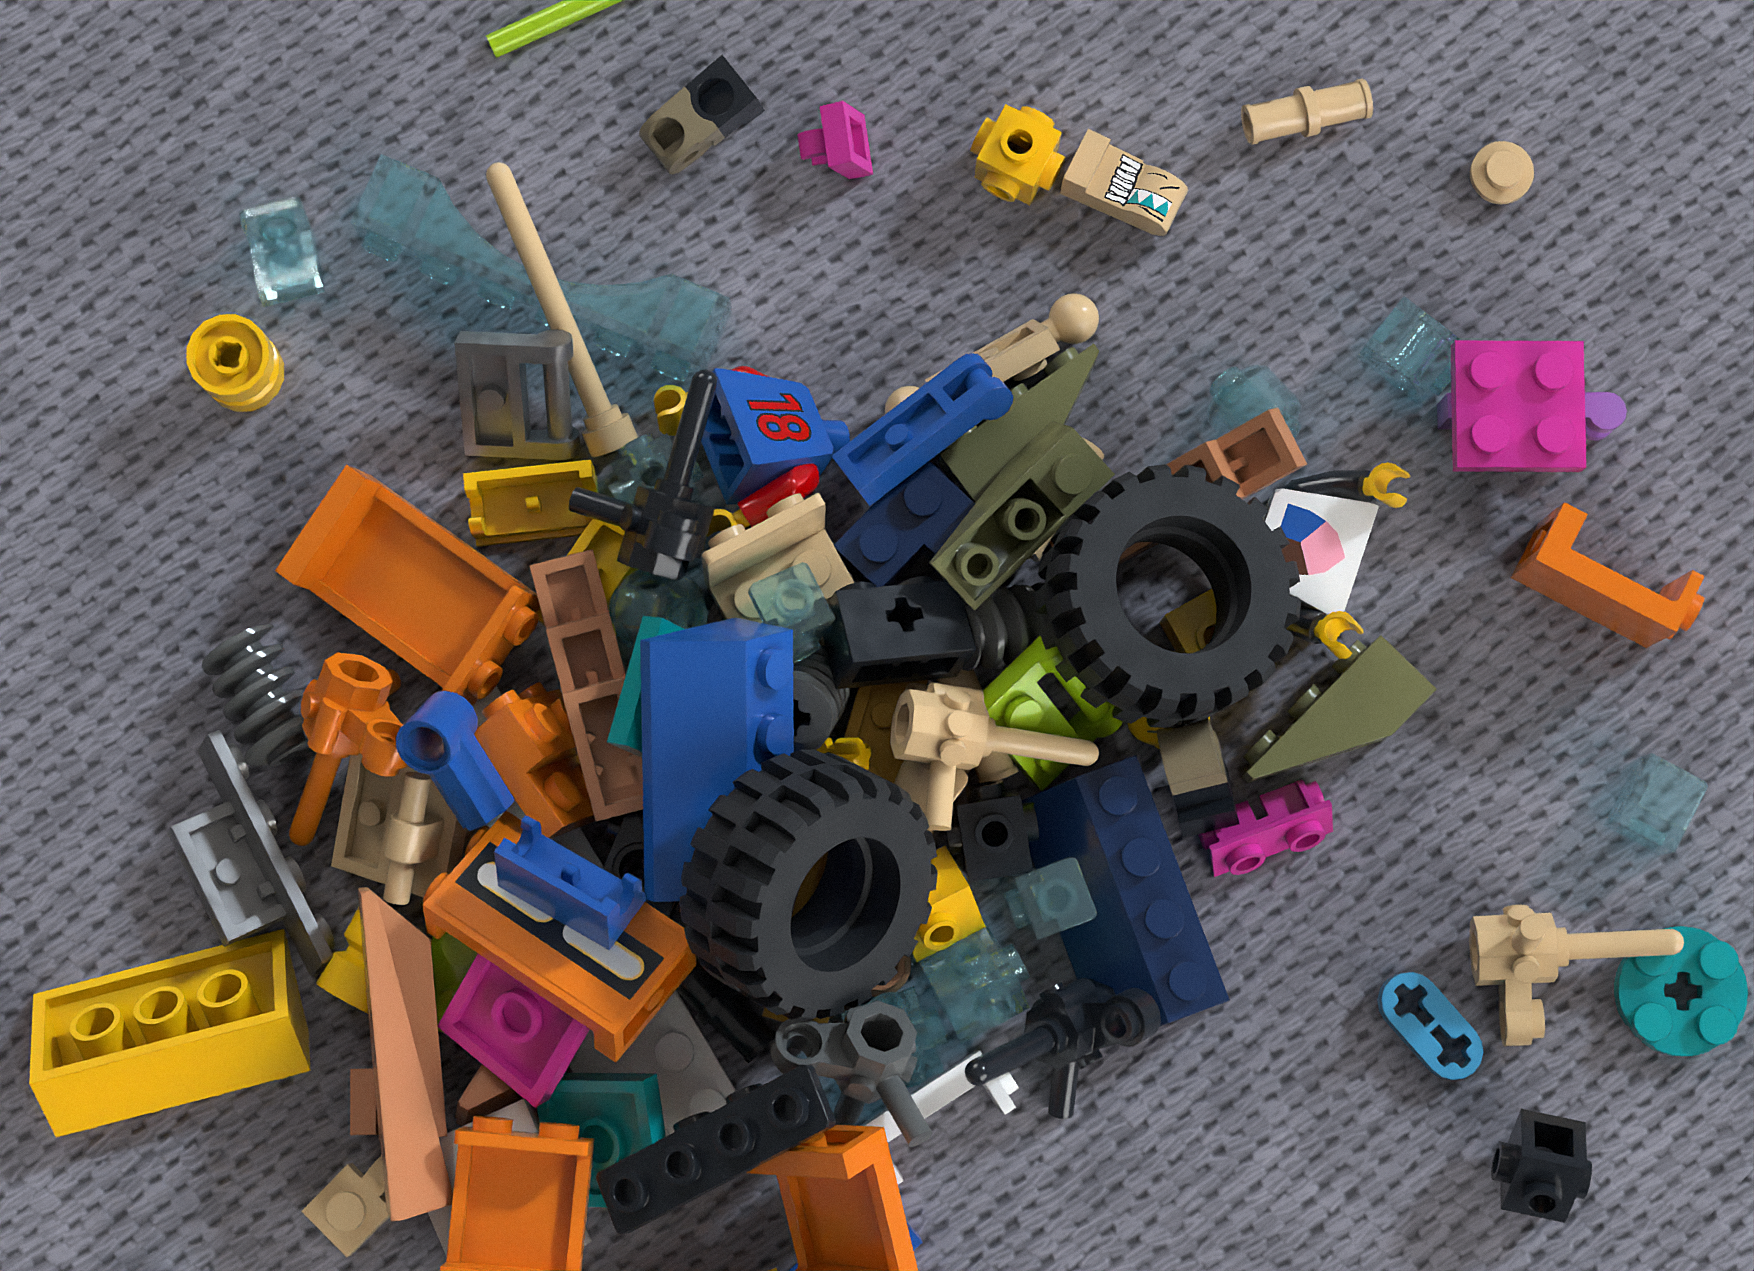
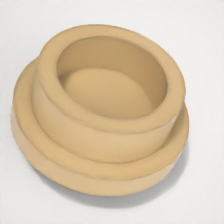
M1506 141L1493 142L1484 146L1474 157L1470 167V179L1473 188L1483 199L1494 204H1509L1519 200L1528 191L1534 178L1533 163L1527 152L1520 146Z

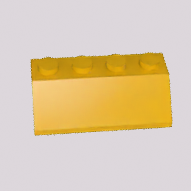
M284 929L239 940L226 947L220 945L33 994L29 1085L56 1138L311 1071L309 1030Z

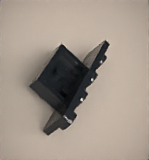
M810 1064L800 1065L764 1085L758 1083L741 1088L725 1098L726 1105L711 1113L709 1111L700 1112L680 1120L673 1125L674 1132L598 1172L596 1180L616 1232L618 1234L631 1233L833 1128L836 1120L814 1066Z

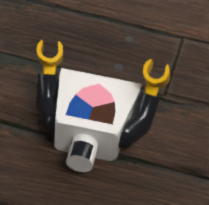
M1381 463L1372 471L1333 470L1291 480L1284 489H1275L1266 506L1269 511L1262 516L1271 531L1281 526L1290 543L1281 549L1285 562H1297L1300 582L1289 589L1290 596L1298 597L1301 600L1300 617L1298 621L1288 626L1286 630L1290 631L1293 636L1315 644L1323 643L1339 659L1349 658L1352 652L1344 644L1337 641L1338 636L1345 630H1354L1358 634H1363L1364 632L1357 621L1344 611L1379 508L1378 505L1369 502L1376 498L1389 507L1399 508L1405 505L1407 498L1401 494L1387 493V486L1394 478H1410L1408 472L1393 463Z

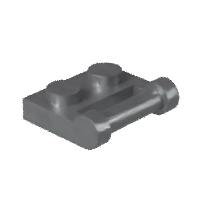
M558 329L546 330L538 334L460 331L454 345L465 455L566 460L577 456L580 453L579 431L572 426L568 361L573 357L572 335L567 331ZM525 363L543 365L547 429L531 430Z

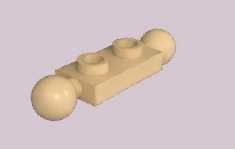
M1076 293L1064 295L1052 305L1047 320L1040 323L1032 319L973 353L981 356L991 367L992 377L999 378L1003 382L1011 377L1014 381L1029 378L1046 367V357L1060 350L1057 342L1063 341L1069 344H1079L1091 338L1098 327V310L1095 304L1084 295ZM938 372V373L932 375L931 377L925 379V382L927 383L928 381H930L933 377H935V376H936L937 374H939L940 372ZM904 386L895 390L887 399L885 414L913 394L919 387Z

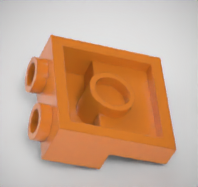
M538 682L518 695L514 690H510L486 706L482 714L487 720L477 728L475 737L525 815L540 822L542 835L552 839L594 822V813L561 691L556 689L547 692L541 682Z

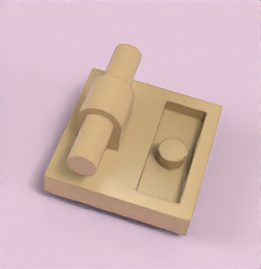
M361 754L358 756L350 755L331 866L385 884L383 899L386 902L397 905L408 904L411 893L424 898L428 887L437 876L443 872L450 874L461 862L467 828H462L429 774L417 772L407 766L400 769L399 774L396 776H380L370 772L362 765L361 760L363 756Z

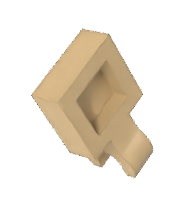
M382 1155L368 1169L365 1175L353 1163L347 1164L302 1210L303 1214L346 1257L351 1256L389 1218L384 1195Z

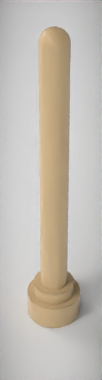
M500 162L490 165L486 172L487 182L550 329L564 330L572 335L573 357L568 361V371L587 413V416L582 419L586 427L582 432V436L591 457L601 456L618 450L638 438L629 414H621L618 405H611L510 168Z

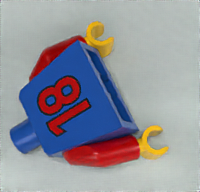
M738 366L730 370L713 369L712 372L716 375L718 384L701 442L726 505L738 504L740 509L734 513L724 509H715L707 537L714 532L723 531L737 524H743L744 528L749 525L753 527L769 518L766 514L769 508L791 495L801 494L805 498L817 488L819 477L831 461L832 455L850 442V434L845 422L841 420H822L809 389L802 383L772 378L748 366ZM665 385L659 388L653 399L655 412L658 415L659 431L667 436L676 435L688 392L685 393L681 387L676 385Z

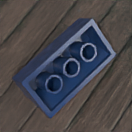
M1137 755L1077 776L1022 800V803H1034L1039 840L1028 842L1030 855L1077 980L1080 978H1091L1112 987L1116 995L1130 988H1139L1146 991L1152 996L1159 1008L1160 1026L1230 1001Z

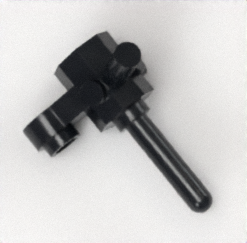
M699 370L692 377L664 478L657 477L654 489L638 486L633 504L580 487H576L571 494L569 500L570 512L619 526L625 531L617 561L626 566L675 580H684L689 562L694 561V558L701 559L715 508L692 500L694 488L689 486V482L718 384L716 375L710 370Z
M1080 978L1065 986L1060 982L1040 993L1041 999H1038L1032 1008L1027 1011L1024 1035L971 1060L965 1067V1077L972 1085L982 1086L1036 1058L1038 1061L1053 1067L1048 1113L1059 1119L1071 1118L1074 1115L1079 1068L1081 1070L1103 1057L1099 1050L1101 1048L1115 1044L1126 1047L1135 1046L1152 1037L1158 1031L1161 1021L1160 1011L1155 1000L1146 991L1139 988H1130L1116 995L1112 987L1091 978Z

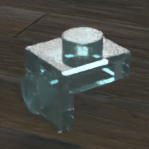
M293 197L240 211L241 226L250 245L256 289L263 307L325 292L315 234L300 198Z
M802 562L753 583L748 590V595L762 623L793 629V663L812 655L821 648L818 641L835 620V616L808 564Z
M1073 857L1065 858L1039 869L1033 867V871L1009 876L1013 890L1003 893L1016 929L1028 926L1031 936L1037 940L1092 920L1097 915L1079 863Z

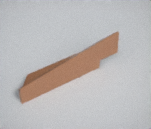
M368 887L357 889L378 1133L382 1152L386 1210L391 1222L452 1205L453 1192L439 1137L447 1136L431 941L427 935L400 915Z

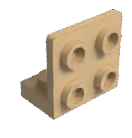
M820 493L814 494L805 500L801 494L791 495L769 508L766 512L769 518L747 530H745L743 524L734 525L709 540L708 545L710 549L702 554L704 583L724 620L741 618L785 627L827 605L835 591L854 583L824 529L826 504Z

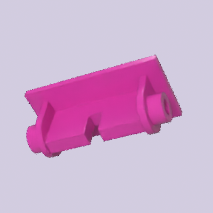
M1300 779L1260 795V803L1266 817L1256 820L1248 801L1236 804L1239 825L1198 834L1203 848L1210 850L1211 868L1214 877L1229 871L1234 875L1245 874L1261 866L1268 856L1289 848L1293 852L1305 851L1322 842L1326 834L1333 832L1332 804L1330 800L1324 801L1318 783L1313 781L1305 784Z

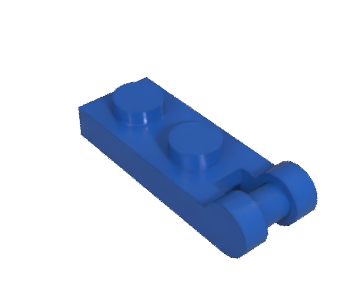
M974 353L965 354L834 453L832 458L868 505L871 506L983 419L994 420L1005 415L1013 404L1012 392L1003 381L992 377L991 367L981 356Z

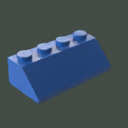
M731 618L640 640L644 887L646 900L653 902L680 901L679 897L686 895L687 888L681 883L684 862H691L695 848L690 843L697 828L704 829L712 816L708 809L719 795L728 796L735 789L733 781L746 771L754 769L759 772L762 770L761 762L784 753L790 756V753L794 752L793 629L741 618Z

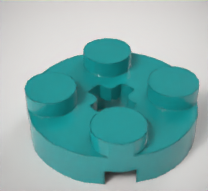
M1685 926L1663 928L1674 929L1681 933L1684 939L1682 950L1675 955L1624 957L1618 966L1614 982V998L1617 1011L1633 1035L1656 1052L1671 1056H1695L1707 1053L1715 1047L1732 1040L1737 1033L1738 1025L1744 1017L1748 1000V986L1744 970L1739 963L1738 954L1735 949L1727 942L1720 941L1709 932ZM1678 972L1687 974L1688 984L1697 986V998L1687 1001L1686 1011L1678 1010L1676 1000L1672 997H1665L1664 993L1665 984L1675 983Z

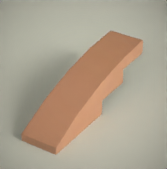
M1277 407L1268 409L1218 439L1204 442L1166 465L1171 468L1172 475L1184 465L1204 468L1206 471L1205 481L1213 483L1223 475L1239 484L1240 488L1236 495L1243 500L1306 466L1307 462ZM1050 540L1049 543H1050L1051 547H1053L1054 545H1053L1052 541ZM1140 542L1130 546L1120 556L1118 565L1159 543Z
M593 549L529 565L595 821L642 810V758L607 743L626 674Z

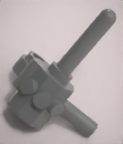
M877 1000L864 1006L852 1007L848 1011L843 1023H817L812 1019L806 1021L788 1019L779 1026L771 1045L773 1063L783 1074L800 1065L810 1064L814 1066L818 1076L835 1079L841 1090V1095L833 1111L836 1120L835 1125L855 1126L865 1103H872L882 1099L909 1147L925 1142L932 1135L930 1127L903 1081L909 1083L918 1058L911 1055L916 1051L915 1039L918 1032L905 1010ZM791 1048L799 1049L805 1053L807 1058L794 1057L787 1050Z

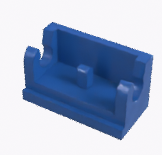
M524 816L520 826L522 834L517 844L504 838L494 851L498 886L610 950L646 901V893L642 892V881L629 873L625 874L622 880L542 835L540 822L529 816Z

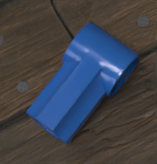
M449 691L436 692L401 726L396 736V748L401 759L410 768L420 773L429 774L462 828H467L471 831L486 825L496 816L505 812L515 799L475 737V732L478 728V717L473 706L457 693Z

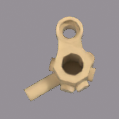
M911 682L907 685L904 692L900 694L892 716L890 744L895 759L920 762L922 767L929 771L925 816L929 824L928 829L951 830L956 768L965 770L979 766L981 758L988 757L991 751L1081 766L1094 764L1099 756L1098 747L1089 740L996 726L994 719L989 718L982 690L931 682L929 685Z
M1527 905L1507 906L1503 908V915L1473 916L1470 921L1469 948L1473 978L1476 986L1498 985L1500 1033L1503 1046L1531 1045L1534 1038H1544L1545 1016L1541 999H1532V983L1555 982L1558 977V967L1568 966L1569 960L1675 955L1684 946L1683 936L1674 929L1567 934L1565 927L1556 928L1552 913H1534Z

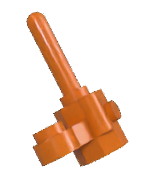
M337 652L327 658L323 663L318 680L313 679L303 693L301 715L304 721L302 728L308 738V747L315 751L316 755L289 829L290 840L298 846H306L314 839L342 758L361 754L363 756L361 760L362 765L367 770L385 777L396 776L399 774L400 769L408 766L401 759L396 748V736L403 724L390 710L389 703L386 701L387 697L399 690L401 686L400 676L396 671L386 669L384 666L363 655Z

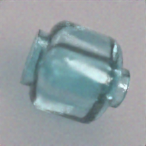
M1251 365L1242 370L1238 367H1231L1224 371L1211 385L1209 392L1213 398L1208 405L1207 420L1220 436L1225 435L1268 409L1277 407L1294 439L1299 433L1301 424L1298 418L1300 416L1301 403L1296 395L1267 366Z
M635 570L616 588L609 605V613L617 637L625 646L633 649L643 616L664 618L684 629L706 625L708 619L703 591L697 582L688 576H684L681 580H675L642 570Z

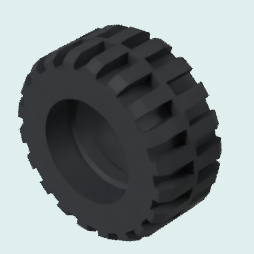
M1166 464L1147 466L1137 476L1127 472L1113 479L1102 490L1096 491L1061 525L1051 538L1054 546L1043 555L1038 575L1046 581L1045 585L1035 592V612L1048 614L1049 623L1039 632L1045 649L1057 646L1063 658V661L1055 666L1056 670L1065 682L1076 676L1086 686L1080 695L1086 702L1097 708L1107 701L1115 705L1112 711L1113 718L1130 724L1141 717H1146L1149 727L1169 728L1179 721L1189 725L1226 709L1248 696L1250 691L1265 683L1276 671L1274 662L1287 655L1294 639L1292 633L1286 630V628L1299 620L1301 600L1298 597L1290 596L1289 588L1300 582L1297 562H1285L1281 549L1290 544L1281 526L1271 531L1262 518L1269 510L1256 497H1253L1246 503L1236 495L1240 488L1239 484L1223 475L1213 483L1205 481L1206 471L1204 468L1184 465L1172 475L1171 468ZM1140 542L1164 544L1181 551L1200 567L1211 585L1216 602L1214 633L1210 642L1203 649L1194 653L1169 651L1145 639L1132 626L1123 612L1116 586L1118 562L1120 556L1127 548Z
M815 749L798 750L790 753V756L784 753L761 762V771L758 772L754 769L746 771L733 781L735 789L728 796L719 795L708 809L712 816L705 828L698 827L690 843L695 850L691 862H684L681 875V883L687 888L686 895L679 898L682 922L688 925L684 928L686 940L692 953L699 957L700 965L710 975L776 1015L782 1014L790 1020L806 1021L816 1017L823 1019L844 1013V1005L850 1008L859 1006L872 997L871 989L876 985H886L898 973L894 967L903 955L910 957L918 943L914 937L920 924H927L932 906L927 901L929 892L936 890L938 873L936 867L931 864V859L937 857L932 832L927 830L929 828L927 818L920 805L912 801L908 792L898 785L833 753L827 752L823 754ZM828 852L825 869L815 892L803 908L791 917L793 904L801 883L813 865Z

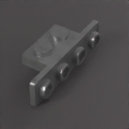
M220 730L206 735L198 752L223 804L171 826L167 833L224 947L283 921L310 976L320 973L333 957L331 950L335 948V941L331 929L322 915L312 914L302 894L306 891L303 874L292 857L284 858L274 838V835L277 834V825L270 808L263 800L255 801L245 781L249 777V771L242 752L234 743L227 745Z

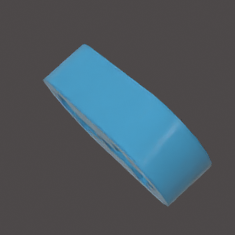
M1414 972L1395 974L1384 982L1377 998L1379 1012L1385 1022L1423 1065L1437 1077L1448 1080L1463 1079L1473 1074L1482 1061V1041L1474 1028L1434 983L1424 975ZM1400 985L1405 990H1412L1416 987L1421 989L1424 995L1420 997L1417 1003L1430 1018L1426 1024L1423 1025L1411 1013H1404L1400 1016L1395 1013L1393 1008L1399 1002L1397 995L1394 993L1397 986ZM1435 1027H1438L1449 1039H1456L1460 1036L1465 1039L1467 1044L1462 1048L1461 1053L1466 1061L1462 1066L1455 1062H1447L1443 1065L1439 1063L1437 1057L1443 1049L1430 1033Z

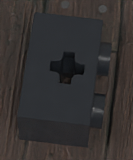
M928 576L910 578L899 585L874 587L869 582L848 584L835 591L819 617V624L835 689L957 677L976 651L963 599L947 581L934 582L933 578Z

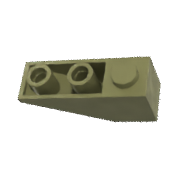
M1093 343L1080 354L1074 347H1071L1058 355L1044 368L1048 377L1030 390L1023 383L1010 390L1013 395V404L1005 415L998 419L987 420L978 427L975 425L940 454V468L949 480L975 504L1005 465L1051 421L1066 424L1096 363L1099 350Z
M1051 421L1005 465L929 563L975 611L1096 491H1099L1115 474L1073 427Z
M1381 635L1371 642L1368 647L1357 639L1348 648L1352 655L1347 659L1338 658L1331 666L1339 676L1324 692H1321L1313 684L1290 707L1287 712L1295 721L1279 738L1269 729L1246 752L1243 758L1251 766L1240 778L1248 784L1383 741L1393 735L1437 689Z

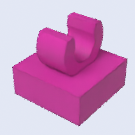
M844 101L819 106L822 128L807 130L797 134L801 159L811 158L813 166L828 164L829 168L848 179L873 175L865 115Z

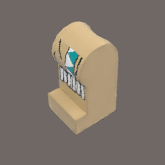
M1088 129L1063 177L1060 194L1157 236L1166 235L1188 192V187L1171 173L1158 167L1144 164L1143 160L1110 145L1111 139Z

